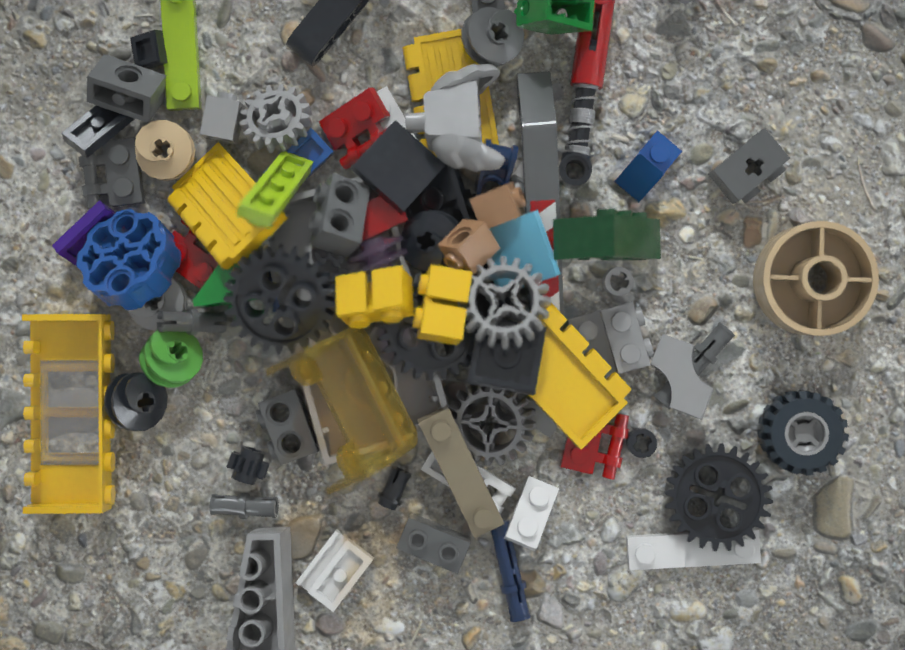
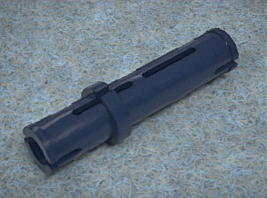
M504 520L503 525L491 530V535L503 584L500 586V590L506 597L510 622H520L531 618L524 592L527 586L526 581L521 578L514 543L504 539L510 523L509 520Z

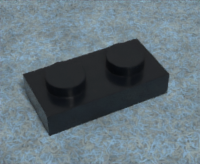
M95 105L61 134L64 142L85 158H88L135 120V118Z

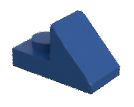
M657 130L614 183L639 203L663 177L667 169L683 151Z

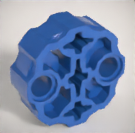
M133 209L118 211L110 219L98 222L87 234V241L77 256V268L83 274V284L109 307L117 305L122 306L125 310L142 308L149 300L161 297L172 285L174 272L180 267L181 251L175 246L174 235L155 215L150 212L144 214L136 213Z

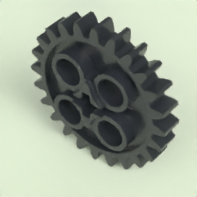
M280 243L276 253H273L270 246L265 245L262 256L256 249H253L249 254L250 260L242 257L238 262L240 268L234 267L230 272L234 279H228L224 286L232 291L226 293L223 297V301L232 303L225 310V314L236 316L230 326L237 327L241 325L243 329L239 337L243 338L249 334L252 336L250 346L253 347L260 341L263 343V352L265 353L270 345L275 346L277 355L281 354L284 346H287L290 353L294 354L297 343L303 349H308L310 344L309 338L318 342L321 336L318 330L327 332L329 324L326 320H332L335 313L329 308L335 306L336 298L327 296L334 292L335 285L325 284L330 273L323 272L319 274L318 269L322 262L319 260L311 265L308 262L310 252L305 253L302 257H298L297 246H294L290 253H285L284 245ZM266 272H277L280 274L282 281L279 283L270 281L266 276ZM291 275H295L297 280L290 288L285 300L277 309L270 323H264L265 316L270 311ZM295 290H307L311 294L312 299L301 300L297 297ZM249 300H260L264 305V309H254L250 305ZM288 317L293 321L294 326L291 328L284 327L280 324L278 318Z
M421 272L415 274V283L412 282L413 299L416 296L423 298V295L418 294ZM478 312L480 316L484 315V312ZM402 320L397 323L381 321L375 324L376 327L385 331V334L377 337V341H387L388 343L381 351L382 354L392 352L394 356L390 364L394 365L402 362L400 371L402 374L407 373L412 368L413 379H419L422 373L425 372L426 381H433L436 372L440 380L447 379V369L453 375H458V363L463 367L470 366L466 356H472V346L475 343L477 329L470 333L466 330V326L471 320L465 321L463 339L458 345L448 344L449 351L444 357L436 352L435 341L417 339L413 347H409L404 343L403 333L407 328L414 330L417 334L418 328H413V323Z
M723 443L719 444L717 452H713L710 444H706L705 454L702 455L699 450L694 448L692 449L693 460L683 455L681 460L685 466L683 468L676 465L672 467L678 476L677 478L667 477L666 479L674 487L672 490L664 491V495L672 497L673 500L664 505V507L675 510V514L669 518V521L679 520L681 522L676 530L677 533L683 532L686 529L689 531L687 542H691L695 537H698L699 548L703 549L707 541H710L712 551H717L719 543L723 542L725 549L731 551L733 540L740 547H743L744 540L742 536L746 535L754 540L756 536L752 530L753 527L758 529L765 528L759 519L760 517L771 516L763 507L764 505L772 504L773 500L764 497V493L773 488L761 483L768 476L767 473L757 475L755 472L760 465L759 461L751 465L747 463L750 453L747 452L739 458L737 457L736 446L732 447L729 453H725ZM702 467H710L715 471L716 480L712 485H705L699 480L698 474ZM735 478H741L747 483L748 490L743 497L736 496L731 491V482ZM694 485L709 492H716L720 488L723 490V497L745 503L746 509L743 510L725 502L715 506L713 505V498L695 493L689 487ZM692 498H700L705 503V512L700 517H695L688 511V503ZM725 509H731L737 515V523L732 528H726L720 522V514Z

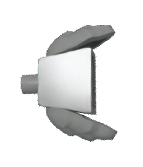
M473 64L465 66L458 71L445 73L435 82L431 91L424 94V112L405 114L406 130L410 133L425 132L429 150L433 151L438 159L452 168H466L476 172L499 169L505 161L504 156L482 143L479 95L499 77L500 71L493 64Z

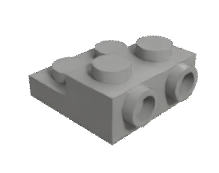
M633 301L567 319L568 325L572 324L589 342V346L582 354L585 355L590 349L594 348L612 367L604 377L611 375L613 372L621 374L650 366L649 358L654 356L653 347L649 338L643 339L640 326L645 325L644 315L640 306L634 307Z

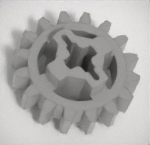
M279 84L277 90H272L271 86L267 85L266 93L261 94V92L256 90L254 92L256 99L254 101L246 99L245 103L248 109L240 110V115L243 119L240 121V126L248 142H254L258 150L266 145L269 153H273L275 146H280L283 152L286 151V144L288 143L297 146L296 138L298 136L307 137L308 134L305 127L312 126L310 118L312 111L309 103H307L305 95L303 93L298 94L293 86L286 91L283 84ZM294 109H296V117H294Z

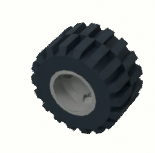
M810 391L785 392L783 396L778 395L773 399L774 402L771 405L767 404L763 409L766 413L764 417L759 418L758 423L761 424V430H757L758 438L762 440L760 446L767 453V457L779 467L797 475L799 473L806 476L813 475V472L816 471L819 473L827 471L826 466H834L838 462L836 459L838 454L844 455L846 448L842 447L844 441L849 440V434L844 432V428L848 427L846 419H842L841 414L843 412L840 407L834 406V401L830 398Z

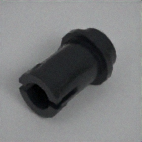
M392 466L383 491L378 492V504L391 510H396L397 506H401L403 503L401 501L402 494L412 474L408 471L403 472L404 469Z

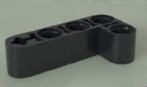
M319 0L292 32L286 46L310 66L316 65L370 0Z

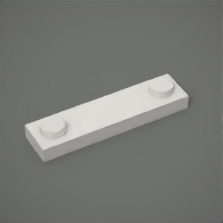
M757 528L752 529L756 536L754 540L746 535L742 536L744 540L743 547H740L733 540L731 551L725 549L723 542L719 543L717 551H712L710 541H707L704 548L701 549L699 548L698 537H695L691 542L686 541L689 532L626 536L628 569L630 571L761 563L759 530Z

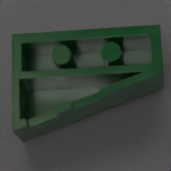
M597 209L596 216L553 219L554 260H589V258L604 261H635L661 259L660 219L647 218V212L632 213L630 210Z

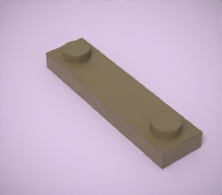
M446 405L417 419L474 538L503 525L502 517L448 406Z

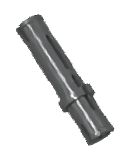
M721 322L717 324L716 328L701 344L697 343L694 346L693 366L697 376L710 363L714 364L718 360L716 356L735 337V334ZM669 381L654 394V397L668 409H670L672 398Z

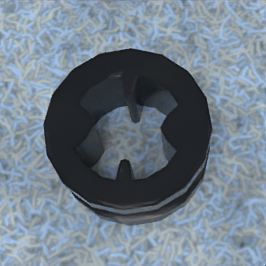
M639 427L629 432L628 439H626L627 449L638 458L650 457L657 448L656 436L646 428ZM642 434L644 438L648 435L650 439L646 443L648 449L642 452L640 448L635 450L633 444L637 442L636 436Z

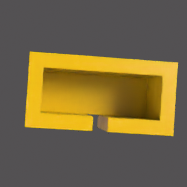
M401 265L371 270L372 282L367 281L366 272L336 276V314L348 326L352 328H365L373 322L397 323L405 317L414 316L412 277Z
M431 265L426 274L420 275L418 294L423 295L421 308H415L412 324L413 328H418L417 339L458 345L463 339L467 309L458 307V302L468 303L472 272Z

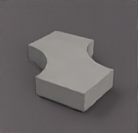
M662 334L651 361V366L662 372L670 383L672 392L670 408L702 420L714 388L705 384L694 370L693 355L695 347L687 342Z

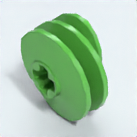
M157 329L142 347L139 354V363L147 378L155 384L166 388H175L188 383L200 371L203 363V351L198 339L194 335H188L186 332H159Z

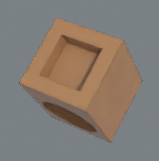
M513 181L469 199L477 220L486 222L488 228L518 218L525 213L523 208L526 206L525 196L520 187H515Z
M463 219L438 244L444 255V262L449 268L469 271L473 275L478 272L477 265L483 267L487 259L491 258L500 249L486 222Z

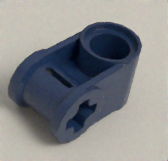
M485 139L484 144L503 155L505 161L499 169L482 170L477 173L475 180L477 195L482 193L481 189L486 182L494 181L499 186L509 183L517 160L518 146L512 145L510 148L493 144L491 139Z

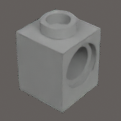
M218 92L217 97L207 95L200 135L206 139L238 145L241 131L240 121L243 120L240 110H244L245 106L240 101H237L236 95Z

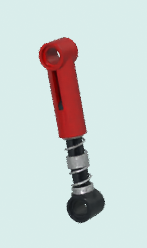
M595 0L594 13L599 12L595 40L591 39L592 31L577 32L570 85L573 86L576 93L575 99L571 101L574 107L569 112L570 119H568V123L571 125V128L567 130L568 134H570L569 142L565 144V151L562 153L561 162L558 166L559 182L569 189L582 187L592 173L591 156L589 154L591 149L588 147V142H591L589 139L590 128L594 127L596 112L593 110L594 100L598 99L595 93L603 89L615 0ZM570 163L579 164L583 170L582 177L579 179L568 177L565 169L566 166Z

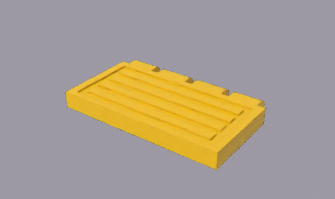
M461 29L414 37L415 44L402 47L406 70L419 69L420 73L407 76L413 103L424 101V94L431 91L435 82L445 73L458 71L468 65H479L466 53L462 43ZM488 86L479 95L482 143L487 138L491 139L493 144L499 145ZM424 105L414 107V113L424 112ZM426 138L419 140L429 150Z
M217 142L172 186L174 191L169 195L167 201L222 269L226 270L235 263L238 264L242 257L248 258L251 251L257 249L288 217L282 211L273 225L267 228L265 226L252 225L246 219L236 216L239 203L256 182L232 155Z
M551 303L550 306L544 307V309L550 312L549 318H537L547 328L535 395H527L577 448L582 449L628 403L624 397L631 391V388L617 372H613L605 379L604 376L612 367L594 348L590 349L585 355L582 354L589 346V342L572 324L568 325L563 331L559 329L567 319Z

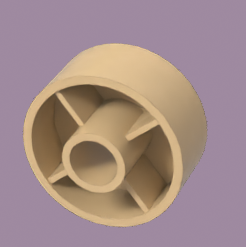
M829 221L804 223L788 228L774 236L760 252L753 272L755 297L767 318L785 331L807 336L833 335L856 325L873 305L879 284L877 262L869 245L852 229ZM814 264L821 266L827 275V285L820 294L813 291L808 283V273Z

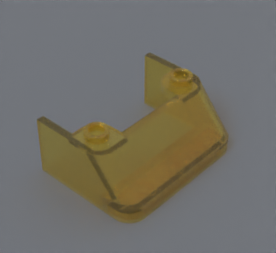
M350 327L265 369L267 376L288 366L293 378L301 385L310 386L317 383L347 442L337 451V465L344 477L325 489L328 495L370 478L416 447L418 442L416 428L369 335L363 328Z

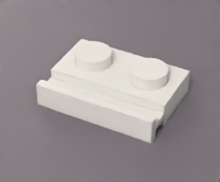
M336 529L296 581V584L302 586L310 595L334 612L373 561L374 557Z

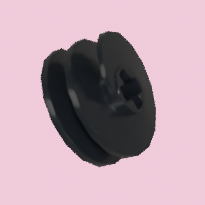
M439 210L422 211L412 216L404 225L401 234V250L405 259L414 268L422 271H428L431 265L448 268L438 244L459 224L458 221L447 212ZM430 235H432L431 239H435V246H433L434 242H430Z
M143 372L120 374L114 377L106 388L104 397L105 411L110 421L118 428L146 431L154 427L163 418L167 409L168 395L166 388L155 384Z

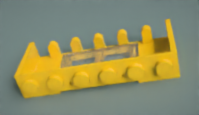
M22 314V321H30V341H24L23 343L24 354H30V373L24 374L23 384L24 387H31V406L25 407L23 411L24 420H31V439L25 440L23 445L24 452L31 453V471L24 474V485L31 486V504L23 507V514L104 513L112 509L116 498L115 486L112 485V472L115 469L116 459L115 453L111 452V439L115 436V424L110 421L104 404L106 388L110 383V373H114L115 357L111 353V340H114L115 325L111 321V314Z

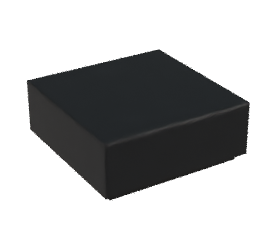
M152 30L130 38L135 65L151 69L168 63L163 31Z

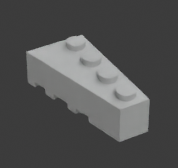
M258 527L247 534L239 573L238 591L234 597L232 621L226 638L228 640L226 650H295L291 528Z

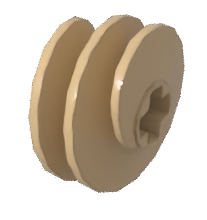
M156 120L142 126L136 135L135 153L140 168L146 174L157 180L172 181L180 179L192 167L196 150L192 137L184 128L168 120ZM164 144L169 147L167 149L169 155L166 158L160 155L163 153L161 147Z

